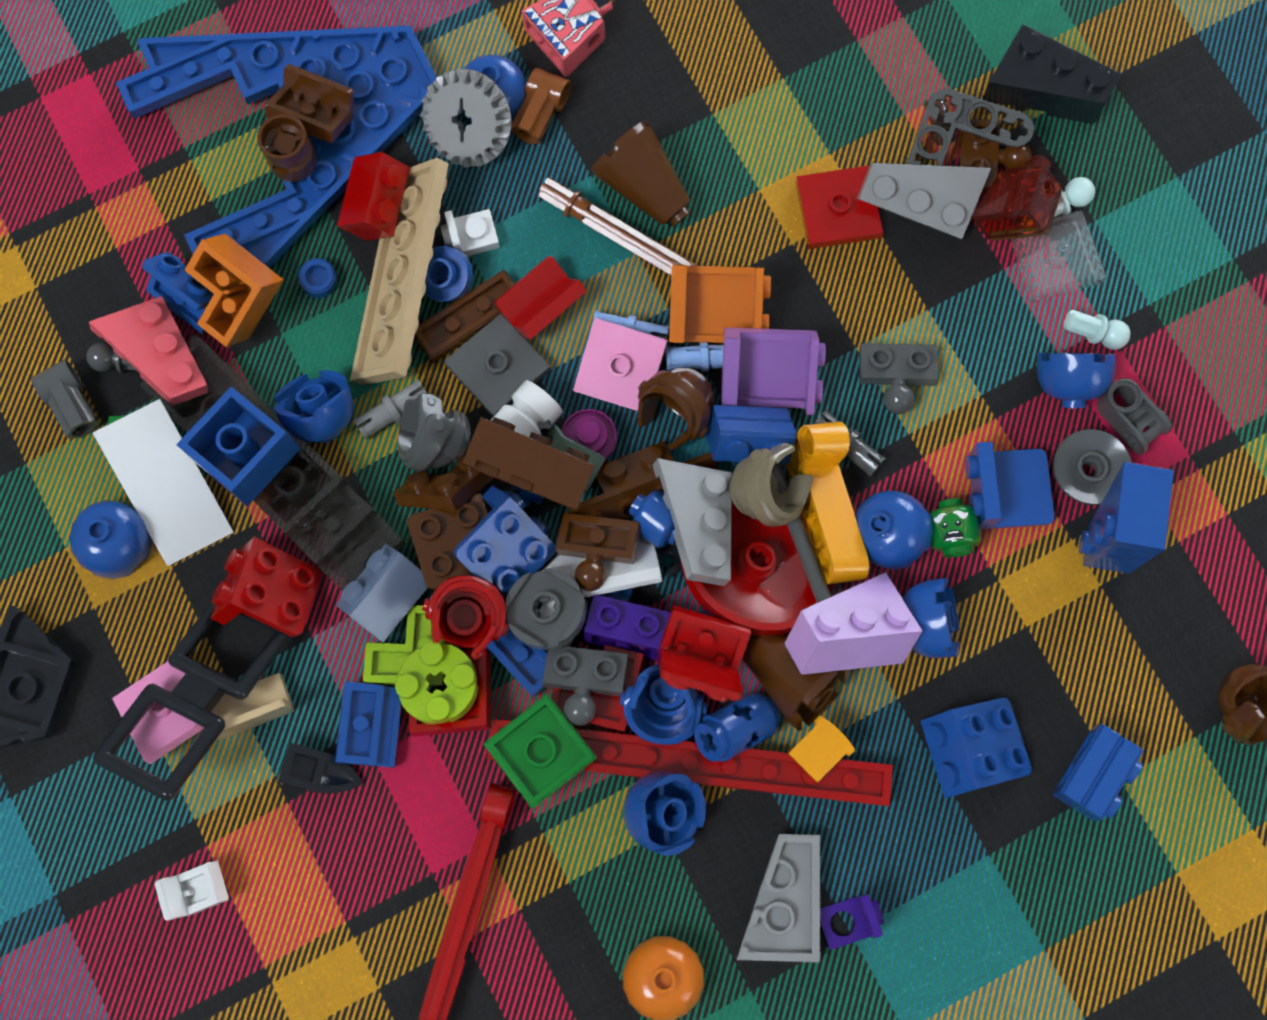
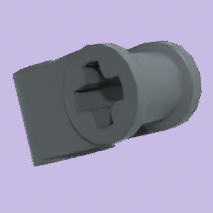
M1119 379L1109 387L1108 392L1097 400L1099 414L1119 434L1124 444L1136 454H1144L1148 450V445L1161 434H1168L1172 430V423L1168 416L1132 380ZM1113 394H1118L1124 398L1125 408L1115 403ZM1147 426L1148 430L1143 433L1142 430Z

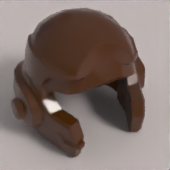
M679 367L670 372L665 370L659 371L648 381L644 380L639 385L637 396L639 399V426L644 427L652 421L656 414V404L659 397H661L662 402L669 409L687 421L688 429L678 435L668 445L670 450L682 446L689 439L695 441L699 437L704 438L707 435L711 420V408L714 405V394L711 384L702 374L690 368Z
M1256 664L1243 665L1231 671L1223 679L1218 688L1217 702L1223 714L1222 726L1225 733L1236 743L1251 746L1267 740V667Z

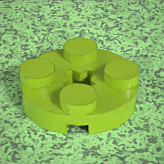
M428 642L405 659L395 682V690L405 710L420 722L429 725H437L436 723H445L447 721L453 722L463 717L471 709L477 698V672L472 661L457 647L449 644H433ZM446 675L443 680L447 685L446 689L443 692L437 689L433 694L428 691L431 686L429 680L433 676Z

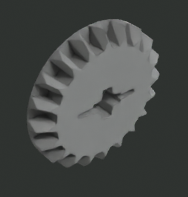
M455 69L437 77L427 87V94L421 100L423 111L419 116L423 118L424 122L422 131L427 133L430 140L428 145L434 146L439 152L438 156L450 160V164H459L466 168L484 165L495 159L503 151L511 133V112L503 92L495 82L474 70ZM463 110H465V115L472 119V123L466 125L465 128L463 122L457 121V115L462 114Z

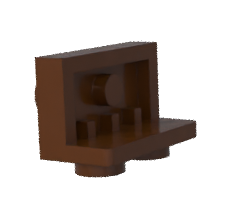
M288 64L284 68V85L265 104V117L270 118L278 114L292 115L300 120L307 134L332 144L353 119L354 91L334 81Z

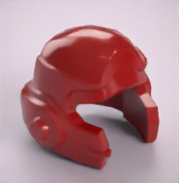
M457 575L447 578L436 588L429 599H425L422 608L425 612V618L431 621L433 644L441 643V638L447 643L461 648H474L471 652V657L475 660L484 653V650L492 640L498 641L501 636H505L509 626L506 623V605L502 594L496 586L478 576Z

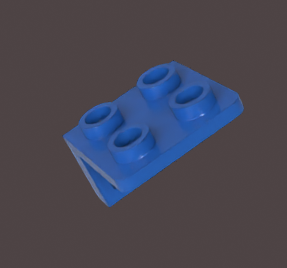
M993 442L976 443L968 456L965 457V473L967 479H971L972 493L969 496V505L973 507L974 514L979 517L981 530L1046 526L1051 524L1055 516L1046 452L1042 449L994 452Z
M492 486L482 496L492 510L456 546L454 555L474 576L488 580L496 586L506 603L507 595L513 584L527 573H536L556 552V545L547 537V534L550 532L549 529L537 517L532 516L530 518L522 510L526 505L513 491L509 489L504 493Z
M1003 697L951 709L920 721L944 798L1030 775L1032 771L1011 703L1007 698Z

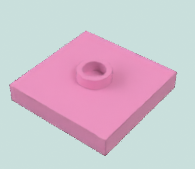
M594 318L573 391L638 411V387L644 380L648 381L659 372L668 340L606 320Z
M167 661L113 697L112 699L121 717L124 716L148 684H156L172 692L185 673L170 666ZM154 702L130 735L143 760L148 764H152L203 730L204 727Z

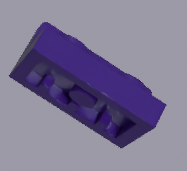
M594 595L584 629V643L603 649L605 645L642 653L644 654L643 658L659 662L658 647L670 613Z

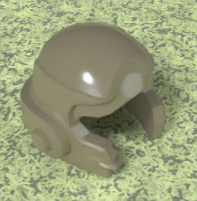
M783 443L770 449L754 450L748 457L739 462L730 479V497L737 509L752 519H758L762 524L769 527L782 526L796 519L802 513L812 485L813 476L799 474L791 478L788 489L783 494L779 493V484L772 469L774 464H778L785 456L795 451V447L792 444Z

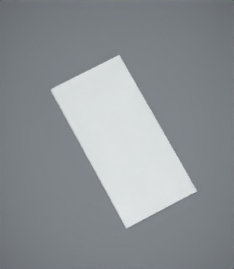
M160 399L93 432L95 439L136 512L144 521L149 535L167 566L233 533L231 526L196 463L176 445L182 438Z

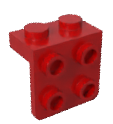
M253 537L241 549H233L224 565V569L228 571L226 579L218 585L212 597V603L216 605L211 619L226 625L237 615L243 613L291 637L300 635L304 630L321 579L320 570L257 537Z
M673 605L658 647L660 677L669 686L679 690H688L690 687L704 691L708 697L717 701L727 702L729 699L739 701L743 690L738 669L751 635L750 628Z

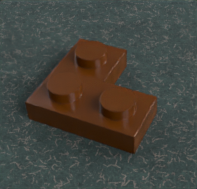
M463 457L458 461V465L445 475L428 474L426 471L409 475L406 478V482L395 490L393 494L398 506L457 511L493 480L494 477L466 467L462 463Z

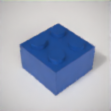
M230 387L176 444L190 459L247 507L301 449L283 428L233 387Z

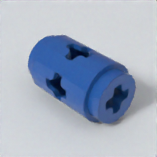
M748 694L740 698L739 701H734L703 717L694 731L696 745L702 755L709 761H728L771 738L780 725L779 710L773 700L767 695Z

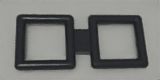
M211 601L168 658L170 666L184 672L185 675L172 692L156 684H148L94 753V763L164 801L172 800L225 728L224 719L211 711L225 693L238 700L246 699L291 636L240 613L239 615L274 631V634L239 681L232 679L189 657L216 622L211 619L216 605ZM154 702L204 727L166 781L115 755Z

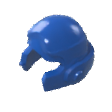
M652 665L640 673L634 686H628L626 692L622 693L620 697V705L624 708V716L631 730L641 739L651 743L662 745L681 743L694 734L695 728L699 725L702 716L707 715L708 704L704 702L703 695H699L698 690L689 687L688 690H679L669 686L660 677L659 665Z

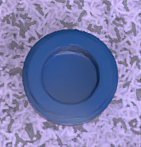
M316 258L302 265L299 270L298 280L306 294L314 298H323L335 290L338 276L331 263L327 260Z

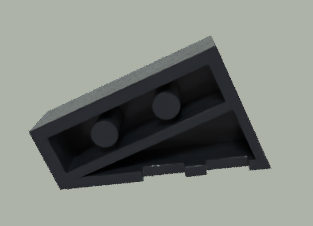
M1022 24L991 77L982 100L1015 106L1014 110L1026 112L1027 108L1049 112L1048 116L1094 124L1122 74Z

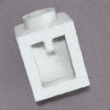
M490 209L453 218L451 210L444 212L447 224L440 227L445 246H453L455 249L462 251L466 256L500 248Z

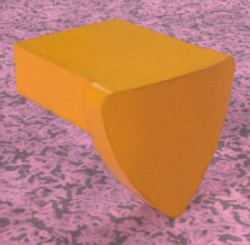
M820 715L814 720L816 726L788 753L817 783L845 754L850 757L855 752L854 747L846 736L829 720Z

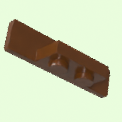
M662 441L603 464L595 477L603 494L580 502L577 510L568 508L569 513L620 520L632 518L633 516L629 514V510L640 494L647 496L656 489L664 491L660 477L656 478L652 465L657 458L674 461L665 442ZM711 452L683 462L685 464L718 470L717 462L713 461Z

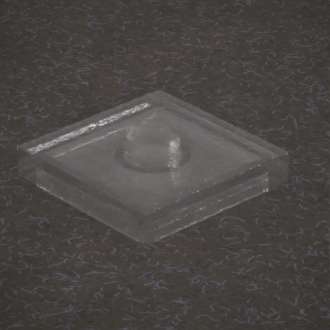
M1082 211L1045 220L1042 230L1050 228L1048 235L1010 239L1032 302L1100 284L1107 278ZM1041 221V224L1039 222V226H1035L1034 228H1032V230H1027L1025 226L1021 232L1038 231L1041 229L1043 221ZM1021 227L1011 229L1010 233H1015Z

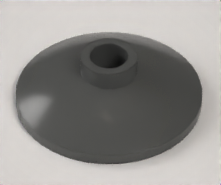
M1085 429L1069 435L1059 445L1053 459V471L1059 487L1070 498L1087 505H1100L1123 463H1131V458L1125 446L1113 435L1101 430ZM1083 466H1091L1095 471L1094 476L1085 475Z

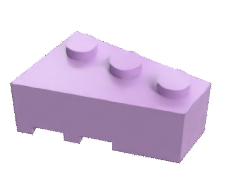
M885 572L801 610L784 644L801 675L903 664L921 635L922 629Z

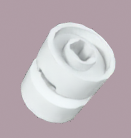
M525 380L511 396L514 403L512 405H503L494 417L515 425L514 431L529 437L531 432L542 436L540 430L542 428L550 429L562 415L563 410L543 389L533 382Z

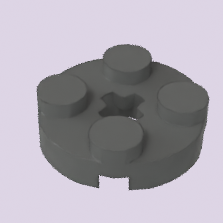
M550 568L534 574L531 572L527 573L513 584L506 598L505 605L510 630L521 642L531 648L538 650L547 649L549 651L560 650L581 631L585 623L588 603L576 581L563 571ZM550 600L555 601L553 604L554 614L551 617L546 616L544 619L539 618L541 612L537 609L540 602L547 604Z

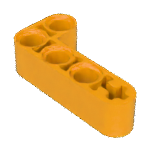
M840 421L803 425L796 433L795 451L792 452L790 462L786 464L790 480L799 474L813 476L812 485L804 504L801 518L827 585L863 580L869 572L868 555L839 467V463L847 455L850 445L848 429Z

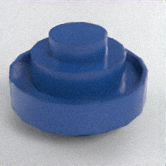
M448 246L434 247L425 280V294L430 299L439 302L456 301L463 297L471 287L473 280L472 265L468 257L459 249Z

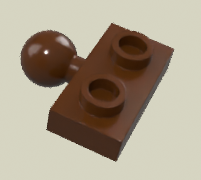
M970 119L971 125L976 129L988 127L991 119ZM1000 120L997 121V124L995 128L991 131V134L998 136V129H1000ZM961 132L960 167L991 168L981 193L996 194L998 164H1003L1009 171L1020 172L1025 170L1031 162L1032 153L1026 144L1017 148L1005 147V149H999V144Z
M564 513L555 550L559 555L586 558L585 561H582L576 567L574 573L575 581L585 591H596L603 586L606 580V570L601 564L602 560L635 564L641 537L640 523L637 521Z

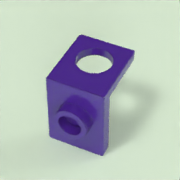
M859 895L820 909V924L830 950L868 937L878 938L883 936L880 926L884 925L885 922L881 909L876 900L871 902L869 895ZM839 911L849 913L854 920V928L846 936L836 935L830 926L832 916Z

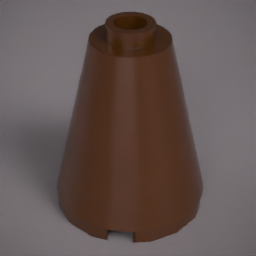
M646 121L644 123L640 122L613 144L615 147L608 155L603 153L590 171L595 177L662 226L670 222L675 227L690 213L687 206L691 200L652 127Z
M750 635L742 658L791 726L798 731L802 730V722L810 726L837 698L839 694L834 690V687L839 680L846 684L850 670L801 675L784 644L788 638L787 635Z

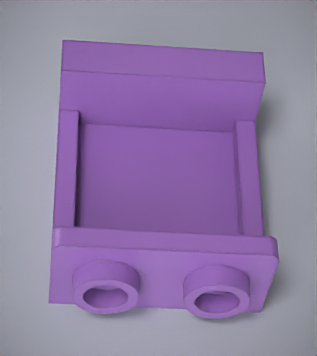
M724 327L721 405L803 408L806 415H814L815 403H822L823 381L817 380L818 366L824 367L826 345L825 343H819L817 331Z

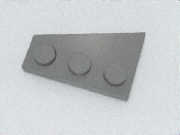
M871 163L857 199L962 239L991 168Z
M657 458L652 466L656 478L660 477L665 493L662 498L672 516L676 530L674 539L687 580L725 586L731 580V497L729 485L732 472Z
M778 834L736 960L820 962V835Z

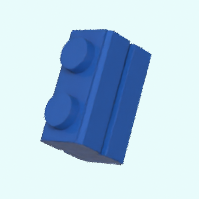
M713 405L711 408V420L706 438L713 461L740 462L757 449H770L783 443L792 444L793 446L795 444L796 431L791 422L788 408ZM792 453L785 456L778 464H788Z
M1099 724L1092 727L1052 795L1092 821L1103 820L1105 816L1111 818L1122 803L1123 798L1118 794L1124 783L1131 784L1143 767V764L1138 761L1143 753L1142 748L1121 737L1120 734L1105 725Z

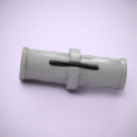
M417 379L414 383L390 398L388 395L381 398L382 403L361 416L354 418L353 421L367 440L370 436L394 421L396 424L400 423L405 401L408 399L416 400L419 394L427 392Z

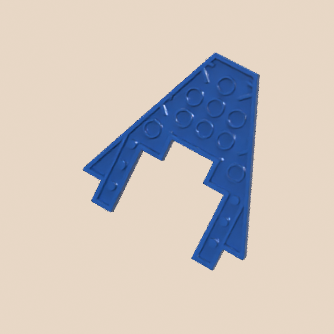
M389 26L141 38L137 42L149 68L120 80L116 84L133 119L234 76L247 105L276 93L284 85V68L288 64L334 81L354 91L353 119L332 144L308 134L317 157L315 168L309 176L295 182L283 181L286 190L184 235L192 254H194L202 239L226 233L270 268L346 191L354 157L384 152L423 111L421 100L427 94V87L437 77L412 27Z

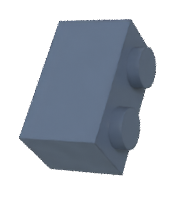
M385 544L381 550L374 552L370 556L366 568L360 576L344 588L341 593V599L337 602L336 606L377 639L384 642L428 587L422 571L400 552Z

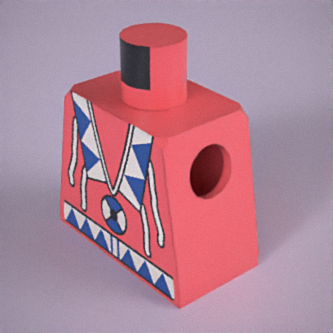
M540 0L522 10L524 30L566 78L604 41L605 24L602 16L611 11L613 5L610 0Z

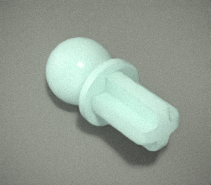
M1074 178L1067 184L1064 192L1061 188L1056 187L1053 189L1056 191L1052 195L1046 196L1047 198L1040 199L1038 205H1036L1037 201L1034 205L1033 203L1030 204L1028 213L1033 220V216L1031 217L1033 212L1031 211L1043 203L1052 200L1049 202L1052 204L1047 206L1051 207V209H1045V221L1060 214L1066 216L1071 213L1070 205L1084 207L1091 203L1095 196V186L1088 178ZM1039 212L1037 215L1038 218H1035V220L1037 219V222H1039L1038 224H1040V222L1043 223L1044 220V212L1043 215L1041 214V212Z
M1070 310L1063 322V327L1070 332L1087 337L1088 342L1092 344H1097L1101 341L1106 348L1111 350L1123 348L1130 340L1131 333L1126 323L1121 320L1108 321L1107 317L1102 314L1090 316Z

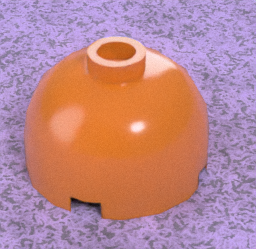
M654 936L639 943L628 955L623 969V989L629 1004L642 1016L652 1020H676L687 1015L699 1002L704 988V969L697 953L685 942L671 936Z

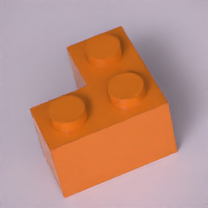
M226 233L202 239L185 268L188 274L214 294L197 324L225 347L250 338L284 279Z

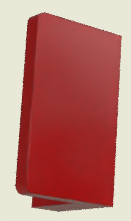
M547 256L496 299L494 304L523 338L531 340L585 294L587 290L578 279H570L553 257Z

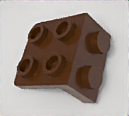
M481 493L474 495L457 511L431 508L409 516L407 524L425 583L429 589L436 590L443 581L450 577L473 575L455 557L454 549L492 510L489 505L485 506Z

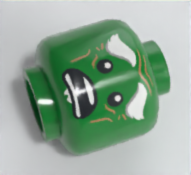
M960 498L938 502L939 509L930 513L934 529L931 547L935 551L942 552L944 558L973 554L974 547L979 545L982 540L979 517L974 514L973 507L962 505V499Z

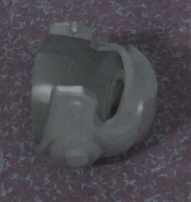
M421 393L416 400H406L398 434V451L400 459L404 461V465L414 471L421 472L458 463L465 455L470 444L471 431L467 416L455 409L444 414L442 400L434 394Z

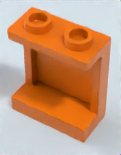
M672 265L669 342L724 343V327L769 329V314H762L763 299H770L771 276H764V268Z

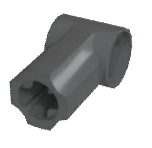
M66 359L31 377L35 390L43 402L52 409L67 438L70 440L79 437L83 438L92 433L95 427L99 425L95 414L81 391L84 389L81 379Z

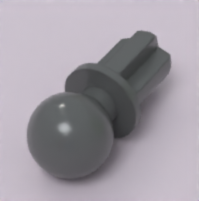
M97 342L91 345L87 351L86 359L89 366L98 372L110 371L115 366L119 373H126L127 370H136L127 360L123 361L114 352L113 347L106 342Z

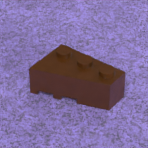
M482 417L480 418L462 462L466 467L577 510L595 466L588 463L590 455L570 447L567 448L566 453L551 447L553 441L544 436L531 432L529 437L515 432L516 426L496 417L493 418L492 422Z

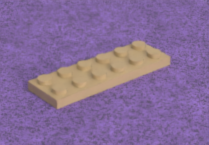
M439 158L410 167L394 237L379 239L350 381L363 386L406 377L407 370L411 365V349L414 335L419 326L418 314L421 300L426 291L425 280L428 265L433 256L432 245L435 230L440 222L439 210L442 195L447 187L446 176L449 163Z

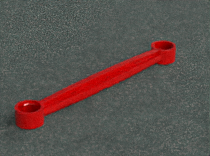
M492 783L489 787L481 812V824L453 902L418 1020L448 1019L465 967L469 943L474 938L502 831L506 827L516 794L515 789Z

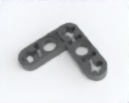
M944 88L938 90L928 101L906 164L920 165L921 161H914L915 154H918L925 160H936V166H942L954 130L1006 147H1021L1029 142L1033 136V121L1024 113L952 89ZM945 96L951 98L950 105L955 107V111L948 112L942 122L944 125H950L948 132L940 126L927 125L928 118L935 122L938 117L939 108L934 106L935 101L941 102ZM984 108L988 110L991 116L988 127L976 129L971 125L969 118L974 109ZM998 113L1005 115L1001 123L1013 125L1016 120L1021 121V129L1026 131L1025 136H1018L1015 141L1011 140V132L1002 128L998 129V136L991 134V131L997 124ZM935 132L942 138V147L937 153L931 154L923 150L921 139L926 133Z

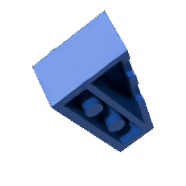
M1129 462L1123 463L1087 530H1083L1081 534L1079 553L1084 554L1083 566L1130 574L1165 550L1174 470Z

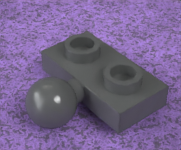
M860 344L859 384L891 385L883 397L884 405L891 413L904 414L912 408L914 394L906 385L936 386L938 381L937 345Z
M563 646L562 649L557 651L547 650L542 682L543 687L574 691V694L564 704V715L574 725H586L592 721L596 713V705L590 697V693L621 697V694L624 692L628 654Z

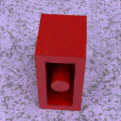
M383 152L354 157L337 227L365 241L394 237L410 167Z

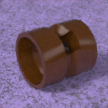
M278 114L271 116L262 123L257 134L258 146L275 176L289 182L303 180L309 176L315 168L317 157L306 129L300 120L292 115Z

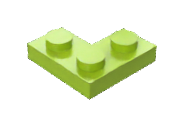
M413 605L408 611L405 644L366 643L363 683L395 685L399 670L405 659L425 643L432 642L431 621L425 618L422 605ZM440 638L441 643L439 644H447L446 641ZM445 675L433 676L429 680L430 687H444L443 680Z

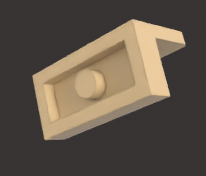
M276 673L259 680L244 700H238L228 694H224L213 709L216 715L222 717L225 721V728L217 740L221 741L294 712L295 709L283 675Z

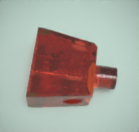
M1033 155L1025 167L1003 170L994 180L971 215V218L990 241L1048 235L1062 189L1049 171L1051 163L1046 157Z

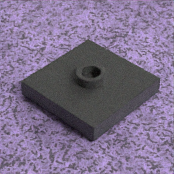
M499 314L444 360L445 366L492 417L495 416L503 405L514 403L511 396L525 380L536 384L551 371L550 365L502 314Z

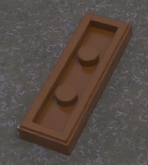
M505 270L494 275L419 324L414 338L432 363H435L467 342L501 314L494 302L514 285V282Z

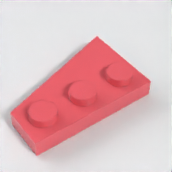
M162 296L89 321L91 331L110 344L114 352L123 361L127 360L140 373L141 378L171 406L208 393L207 383Z

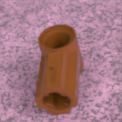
M536 67L527 81L525 88L526 97L511 125V133L530 145L540 144L555 112H560L567 102L571 90V81Z

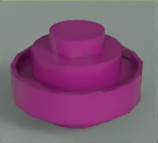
M594 409L580 410L572 414L564 422L561 430L565 437L603 455L605 458L604 462L612 456L617 445L616 427L612 420L603 412Z

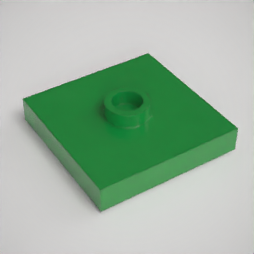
M548 694L544 695L483 743L533 810L598 759Z

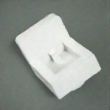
M218 861L208 862L179 875L162 878L155 882L159 904L166 921L194 915L229 900Z

